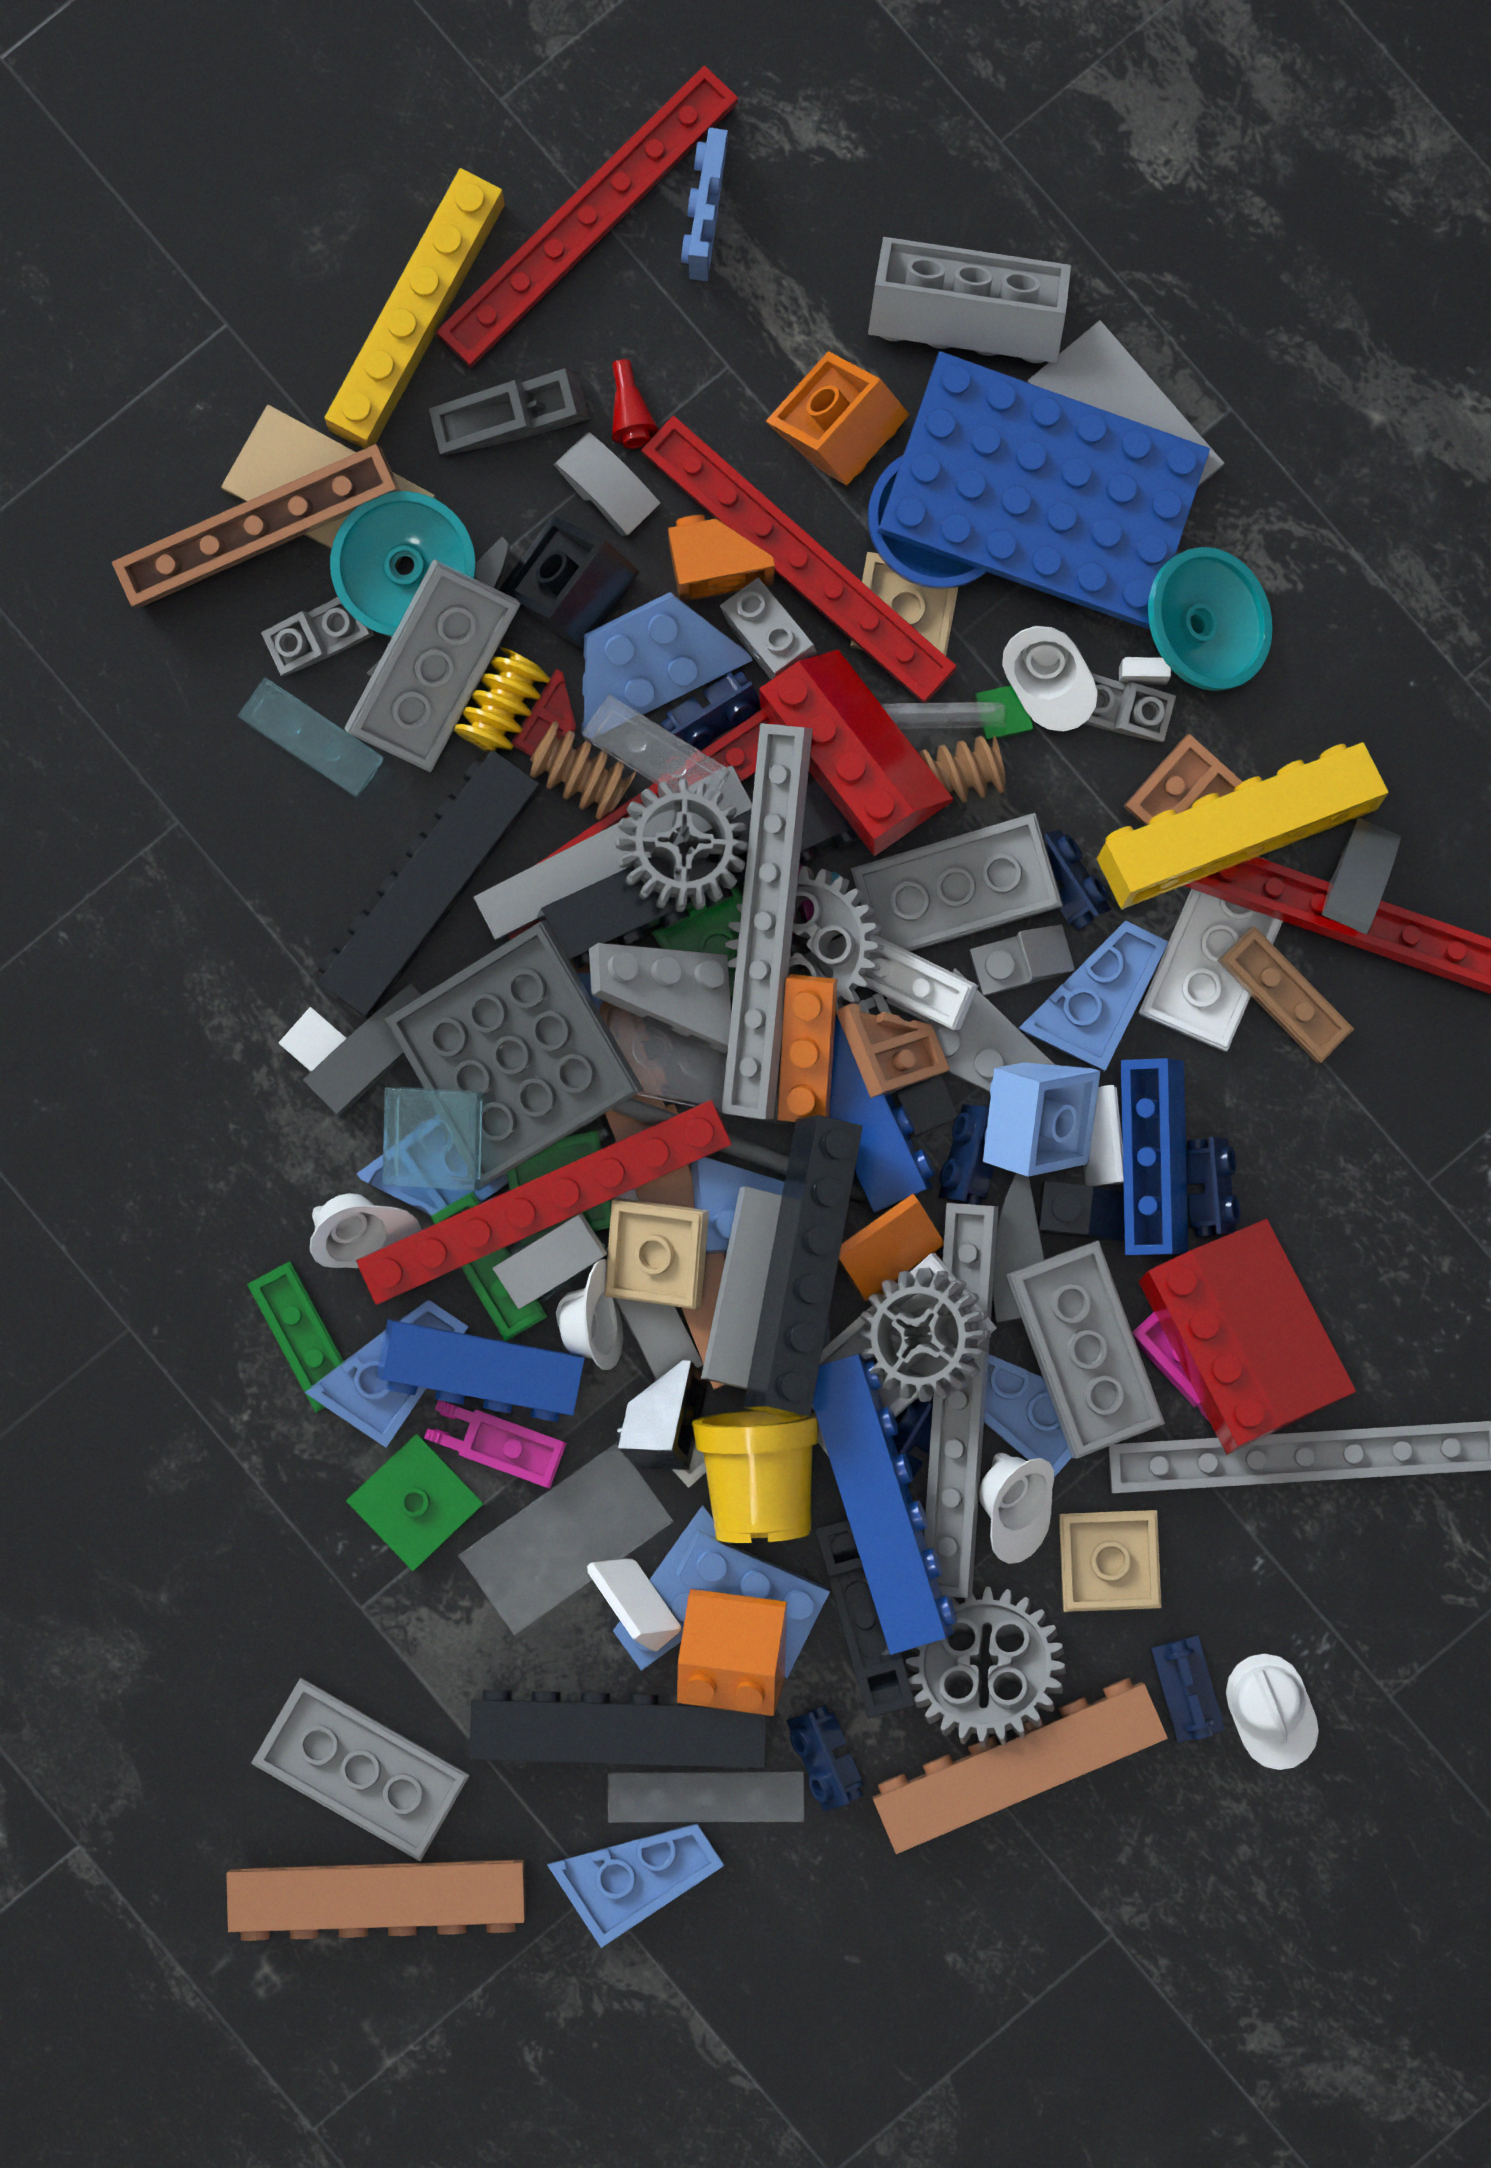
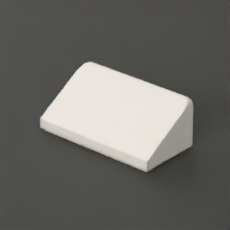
M1114 1085L1098 1087L1089 1163L1083 1165L1086 1186L1121 1185L1124 1182L1123 1143L1117 1087H1114Z
M635 1560L592 1562L587 1566L588 1574L635 1641L649 1650L657 1652L681 1631V1625Z

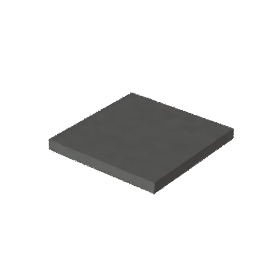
M547 920L540 921L385 1018L480 1187L487 1186L644 1090Z

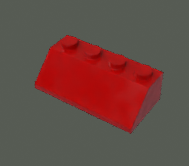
M839 650L800 660L759 688L760 707L774 725L813 728L809 771L874 856L953 802L951 795Z

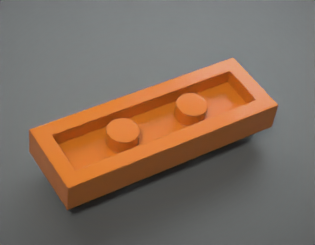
M789 974L786 977L777 1120L796 1122V1119L815 1115L829 1117L838 979Z

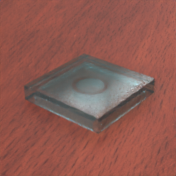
M386 1087L384 1101L383 1185L470 1191L480 1189L482 1092Z

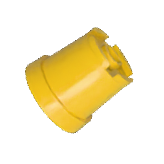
M757 1410L736 1411L709 1415L695 1419L692 1422L696 1449L703 1452L716 1540L730 1543H752L751 1538H768V1542L801 1538L810 1534L812 1523L813 1445L819 1442V1423L815 1411H811L810 1416L784 1417Z

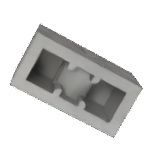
M759 577L720 605L730 630L771 680L796 662L818 656L814 644Z

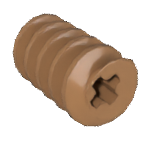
M554 721L530 758V761L533 762L530 777L535 779L543 772H549L546 785L548 789H552L561 781L565 782L563 798L567 800L579 791L582 793L579 808L584 810L593 802L598 803L595 818L601 820L614 810L635 777L636 771L624 780L621 779L624 769L622 762L618 761L609 769H605L608 756L606 752L601 751L590 759L591 743L586 740L577 748H572L575 733L569 730L560 738H556L559 724L557 721Z
M995 735L993 736L991 748L984 737H976L973 752H971L963 740L958 741L954 757L945 745L938 747L936 761L932 759L926 749L919 752L921 758L950 794V792L955 791L962 803L967 802L969 787H974L981 799L986 798L987 783L990 782L993 783L999 794L1005 793V771Z

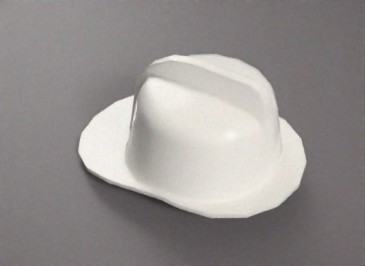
M1036 625L1020 631L1009 640L1003 652L1002 665L1007 679L1011 683L1025 711L1034 722L1049 730L1067 731L1078 728L1089 720L1096 708L1098 690L1094 678L1075 643L1065 633L1055 628Z
M342 1194L329 1200L324 1206H317L313 1209L312 1218L315 1224V1231L310 1239V1252L314 1260L324 1267L359 1268L356 1263L357 1259L422 1229L417 1218L406 1210L375 1206L359 1194Z
M599 1259L589 1274L586 1288L569 1292L560 1300L556 1310V1319L564 1346L571 1354L592 1358L595 1364L602 1370H611L617 1365L622 1353L623 1324L615 1298L605 1296L607 1260Z
M997 1453L993 1457L991 1469L982 1479L979 1487V1501L991 1518L990 1538L992 1550L998 1559L1006 1563H1018L1030 1557L1042 1544L1049 1530L1054 1483V1469L1049 1461L1042 1458L1026 1461L1019 1457H1011L1005 1453Z
M1254 1655L1237 1664L1228 1678L1226 1696L1228 1707L1243 1745L1250 1756L1264 1767L1277 1770L1296 1767L1312 1753L1316 1747L1319 1733L1317 1718L1301 1677L1293 1665L1274 1655Z

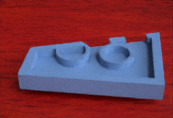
M707 1157L692 1162L691 1173L695 1209L709 1210L706 1254L727 1253L740 1187L747 1186L782 1195L785 1182Z
M989 1354L984 1423L1027 1461L1036 1458L1049 1461L1054 1469L1055 1477L1072 1456L1043 1377Z
M698 1529L676 1571L678 1578L690 1589L786 1601V1678H788L830 1593L826 1586L727 1542L718 1541L715 1537Z

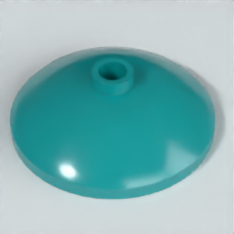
M410 491L389 492L359 505L344 520L332 545L330 556L331 578L341 603L357 621L378 633L393 636L433 559L474 578L476 568L475 552L470 535L464 524L446 505L421 493ZM402 557H409L414 562V569L408 575H401L397 571L396 564Z
M1210 547L1193 548L1177 554L1159 570L1149 595L1148 617L1153 640L1166 664L1184 681L1205 690H1227L1250 680L1261 669L1268 656L1273 630L1268 599L1253 572L1230 553Z

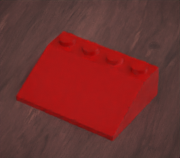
M1268 1219L1171 1259L1148 1270L1138 1281L1153 1312L1157 1315L1172 1349L1174 1348L1180 1360L1179 1363L1191 1382L1226 1455L1356 1392Z

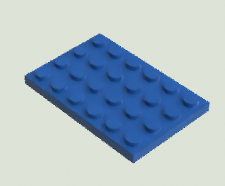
M939 351L877 533L1149 629L1148 601L1152 584L1159 570L1176 554L1210 448Z

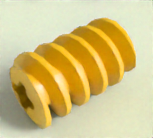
M504 647L500 648L508 658L493 657L490 663L499 675L488 673L484 674L481 679L490 692L476 690L472 695L473 700L481 709L466 707L463 715L471 725L456 724L454 732L460 737L488 753L492 750L496 751L497 748L512 750L513 745L506 738V731L521 733L523 730L515 721L514 716L523 715L530 717L532 712L524 704V698L539 700L541 695L532 686L533 682L549 683L550 681L548 675L538 665Z

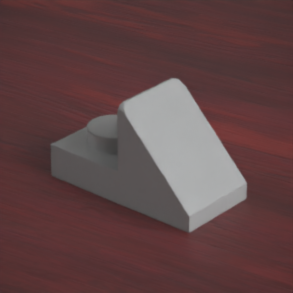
M1062 924L1020 931L1015 937L969 950L981 994L985 997L1075 971Z

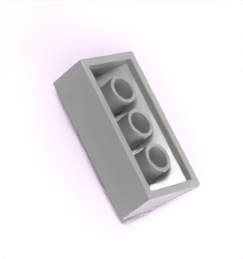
M883 237L868 335L880 336L885 340L893 342L908 340L927 343L939 349L954 347L974 350L978 354L985 356L1000 354L1020 357L1031 363H1042L1044 361L1057 363L1066 315L1071 265Z

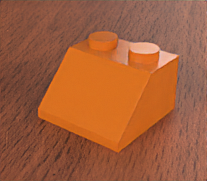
M828 351L770 415L766 423L819 470L848 485L855 476L864 470L866 464L886 441L896 434L898 428L910 414L880 378Z
M692 515L678 519L676 521L677 526L668 528L669 548L679 598L683 602L738 592L758 577L765 586L774 585L775 565L773 556L717 519L705 521L704 515Z
M913 1193L842 1243L838 1265L863 1301L867 1302L871 1294L885 1295L882 1288V1283L885 1280L891 1279L898 1283L900 1272L914 1269L931 1253H936L942 1260L937 1251L944 1247V1241Z
M690 1589L678 1659L677 1703L774 1716L785 1682L787 1602Z

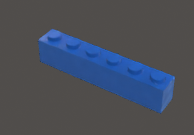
M862 1353L819 1366L813 1407L890 1655L946 1639L954 1633L951 1625L957 1623V1617L949 1595L942 1597L937 1577L942 1576V1568L937 1552L934 1548L927 1549L922 1530L928 1528L924 1509L919 1500L913 1502L907 1483L913 1481V1475L909 1461L904 1453L898 1455L893 1436L898 1434V1426L894 1413L890 1406L883 1407L878 1390L883 1388V1377L876 1373L870 1374L872 1367L877 1361L875 1359L870 1361L869 1359H863Z

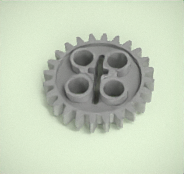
M802 866L797 881L793 932L809 939L807 942L808 948L833 970L834 974L831 978L838 979L836 1011L843 1008L842 1001L844 999L859 1004L861 1001L855 992L856 987L859 985L871 989L873 986L864 976L866 970H880L881 967L876 962L870 960V953L883 950L884 946L871 941L870 936L882 930V927L876 923L866 922V919L873 914L875 908L868 904L857 906L864 893L856 888L846 893L849 880L839 876L831 884V872L821 869L814 880L812 869ZM805 900H811L814 904L813 917L807 923L800 924L797 920V909ZM737 904L736 908L741 913L742 904ZM729 922L728 926L739 933L740 922ZM843 934L847 943L846 950L840 957L832 959L828 949L829 943L836 935ZM792 937L788 975H797L800 970L808 968L812 976L828 978L813 958L800 953L802 947ZM739 939L728 941L725 943V946L738 951ZM737 957L727 962L728 967L736 969Z
M990 1587L985 1588L982 1600H976L972 1593V1597L965 1598V1603L959 1605L953 1597H950L957 1617V1623L951 1625L954 1633L946 1639L912 1648L911 1650L919 1656L906 1659L907 1669L918 1673L908 1678L911 1690H922L913 1698L917 1708L931 1705L925 1714L927 1722L931 1724L943 1718L940 1729L944 1736L950 1734L956 1727L959 1728V1739L962 1744L969 1740L972 1733H977L981 1747H985L989 1734L996 1733L1001 1745H1006V1731L1013 1729L1020 1738H1024L1025 1731L1022 1723L1028 1720L1033 1725L1040 1727L1042 1723L1037 1710L1041 1708L1053 1712L1055 1709L1053 1701L1047 1694H1062L1063 1691L1062 1684L1052 1678L1066 1674L1065 1664L1053 1660L1064 1654L1062 1644L1049 1643L1058 1635L1055 1625L1040 1628L1046 1619L1045 1612L1041 1609L1028 1615L1031 1606L1029 1599L1025 1597L1014 1606L1012 1605L1011 1591L1006 1589L999 1601L994 1600ZM986 1625H990L992 1633L989 1652L993 1666H990L988 1670L989 1704L988 1707L981 1708L982 1680L978 1668L983 1665V1628ZM966 1633L975 1637L974 1644L967 1650L957 1651L950 1647V1642L958 1634ZM1014 1634L1024 1639L1021 1648L1015 1652H1005L998 1647L1000 1641L1007 1635ZM963 1680L973 1685L971 1693L965 1698L956 1699L947 1694L950 1686L957 1681ZM1014 1682L1022 1686L1019 1696L1013 1700L999 1698L996 1693L1004 1683Z

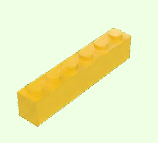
M459 168L324 417L330 432L363 449L376 444L505 206L502 189Z
M1364 742L1349 748L1345 744L1333 746L1324 751L1319 756L1320 759L1308 764H1304L1303 760L1294 761L1282 767L1276 776L1262 781L1259 776L1250 778L1236 786L1235 792L1219 797L1218 793L1208 794L1195 801L1191 809L1176 814L1174 809L1167 810L1153 817L1147 826L1133 830L1131 826H1126L1109 834L1105 839L1106 842L1097 857V861L1121 910L1376 811L1389 792Z

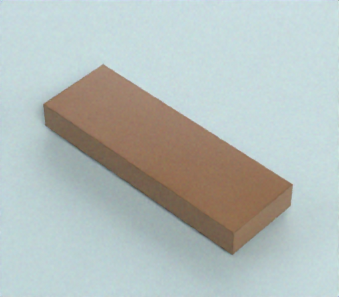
M1255 926L1249 927L1217 960L1316 1063H1322L1354 1030Z

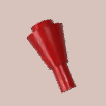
M628 359L617 360L612 363L617 389L614 401L612 440L623 444V447L627 449L641 448L651 440L659 429L639 389L635 386L631 361Z

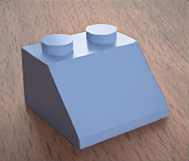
M1028 1062L994 1068L993 1080L990 1086L991 1099L988 1123L984 1133L983 1162L1027 1177L1088 1164L1100 1071L1092 1068Z

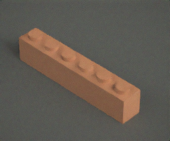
M375 444L112 561V565L131 607L140 608L345 517L359 505L389 492L401 490L382 447Z
M1126 1678L1103 1688L1106 1697L1088 1704L1086 1698L1082 1697L1060 1706L1058 1710L1061 1716L1046 1723H1043L1041 1720L1042 1725L1040 1727L1033 1725L1028 1720L1022 1723L1025 1731L1024 1738H1020L1016 1734L1006 1740V1745H1001L1000 1742H997L995 1735L988 1738L985 1747H981L979 1741L969 1745L968 1749L971 1755L953 1762L950 1754L924 1764L923 1768L926 1773L908 1781L904 1773L878 1784L881 1793L872 1796V1799L895 1853L903 1852L1168 1739L1145 1684L1140 1682L1133 1685L1131 1679Z
M525 1860L231 1869L227 1872L228 1932H240V1940L242 1941L270 1939V1931L289 1930L290 1939L319 1938V1929H339V1937L343 1938L368 1936V1928L388 1927V1936L417 1935V1926H437V1934L467 1933L466 1925L486 1924L487 1933L515 1932L516 1923H524L526 1920Z

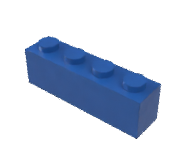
M835 1016L829 1115L833 1119L863 1126L855 1172L873 1212L878 1213L899 1204L913 1193L917 1196L932 1189L933 1186L929 1178L934 1176L935 1172L924 1149L916 1151L909 1136L910 1133L915 1131V1128L906 1108L903 1105L896 1107L890 1092L870 1098L839 1018Z
M1170 1058L1121 1060L1125 1255H1182L1188 1252L1184 1061Z
M388 1319L377 1377L388 1381L387 1390L416 1395L417 1387L436 1390L435 1399L464 1404L465 1396L484 1399L482 1408L511 1413L512 1406L519 1405L531 1408L530 1417L559 1422L560 1413L574 1415L585 1358L569 1353Z

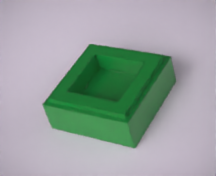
M1012 685L975 693L974 697L986 742L993 741L994 735L996 740L1033 731L1031 718L1025 711Z

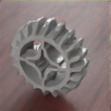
M686 779L679 780L676 793L672 792L667 781L660 782L658 786L659 798L649 789L642 791L641 799L644 806L632 801L628 805L627 811L633 819L622 818L618 825L622 832L630 836L618 837L615 841L617 849L630 851V853L624 854L618 859V866L620 868L634 866L635 868L627 876V884L634 885L642 880L645 883L639 894L642 899L648 898L652 890L660 893L656 906L659 908H664L669 897H674L675 908L678 912H683L686 908L687 897L691 898L693 906L697 910L702 909L705 906L704 892L713 901H719L723 896L719 884L725 888L732 889L737 880L729 871L742 872L745 867V862L735 855L746 853L748 850L747 842L733 839L743 834L746 830L744 823H729V820L737 813L736 806H728L722 811L718 806L723 800L724 794L718 791L711 800L703 797L707 790V785L702 782L698 784L694 794L688 793L689 784ZM675 810L672 829L666 832H656L654 837L643 836L644 828L652 818L660 813ZM692 812L704 818L712 826L718 839H714L713 834L702 833L696 829L692 820ZM681 827V836L684 837L685 845L693 846V848H689L683 862L682 854H679V847L670 844L674 843ZM645 852H650V856L660 857L667 861L671 868V878H674V880L659 873L651 865ZM709 854H720L718 865L710 874L701 879L689 881L692 861L707 858Z
M919 1268L915 1278L910 1271H902L898 1277L899 1285L891 1279L885 1280L882 1283L886 1297L878 1293L871 1294L869 1297V1301L877 1311H863L860 1315L861 1319L872 1324L871 1330H863L858 1333L859 1339H871L872 1348L863 1350L861 1356L863 1359L876 1357L878 1362L872 1367L870 1374L882 1375L886 1372L888 1373L883 1385L886 1390H893L901 1383V1398H912L916 1390L921 1402L930 1401L933 1392L940 1399L948 1398L951 1392L950 1385L957 1390H963L967 1387L963 1373L969 1376H977L980 1373L978 1365L972 1361V1358L983 1359L987 1358L989 1354L988 1350L977 1346L978 1340L990 1338L991 1331L987 1329L978 1330L976 1323L977 1321L985 1320L988 1317V1313L986 1310L972 1312L970 1307L978 1302V1294L970 1293L961 1297L966 1282L962 1279H956L948 1286L949 1273L947 1271H937L933 1279L929 1268ZM918 1294H927L938 1299L936 1305L928 1308L922 1316L917 1315L913 1311L906 1312L901 1308V1305L909 1298ZM952 1314L958 1327V1344L949 1337L947 1332V1325ZM892 1326L899 1331L902 1338L901 1347L897 1354L891 1341ZM918 1327H930L931 1332L927 1334L932 1335L931 1343L921 1344L918 1341V1337L922 1336L917 1335ZM927 1354L935 1358H944L949 1362L944 1369L931 1376L919 1374L911 1370L913 1364L922 1361Z

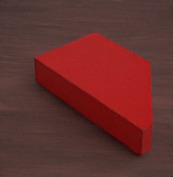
M558 669L555 670L549 683H547L542 691L540 699L536 701L531 709L532 714L530 717L527 716L521 726L522 732L517 733L511 742L513 748L530 758L554 721H557L559 724L556 738H560L569 730L574 733L576 732L563 672Z

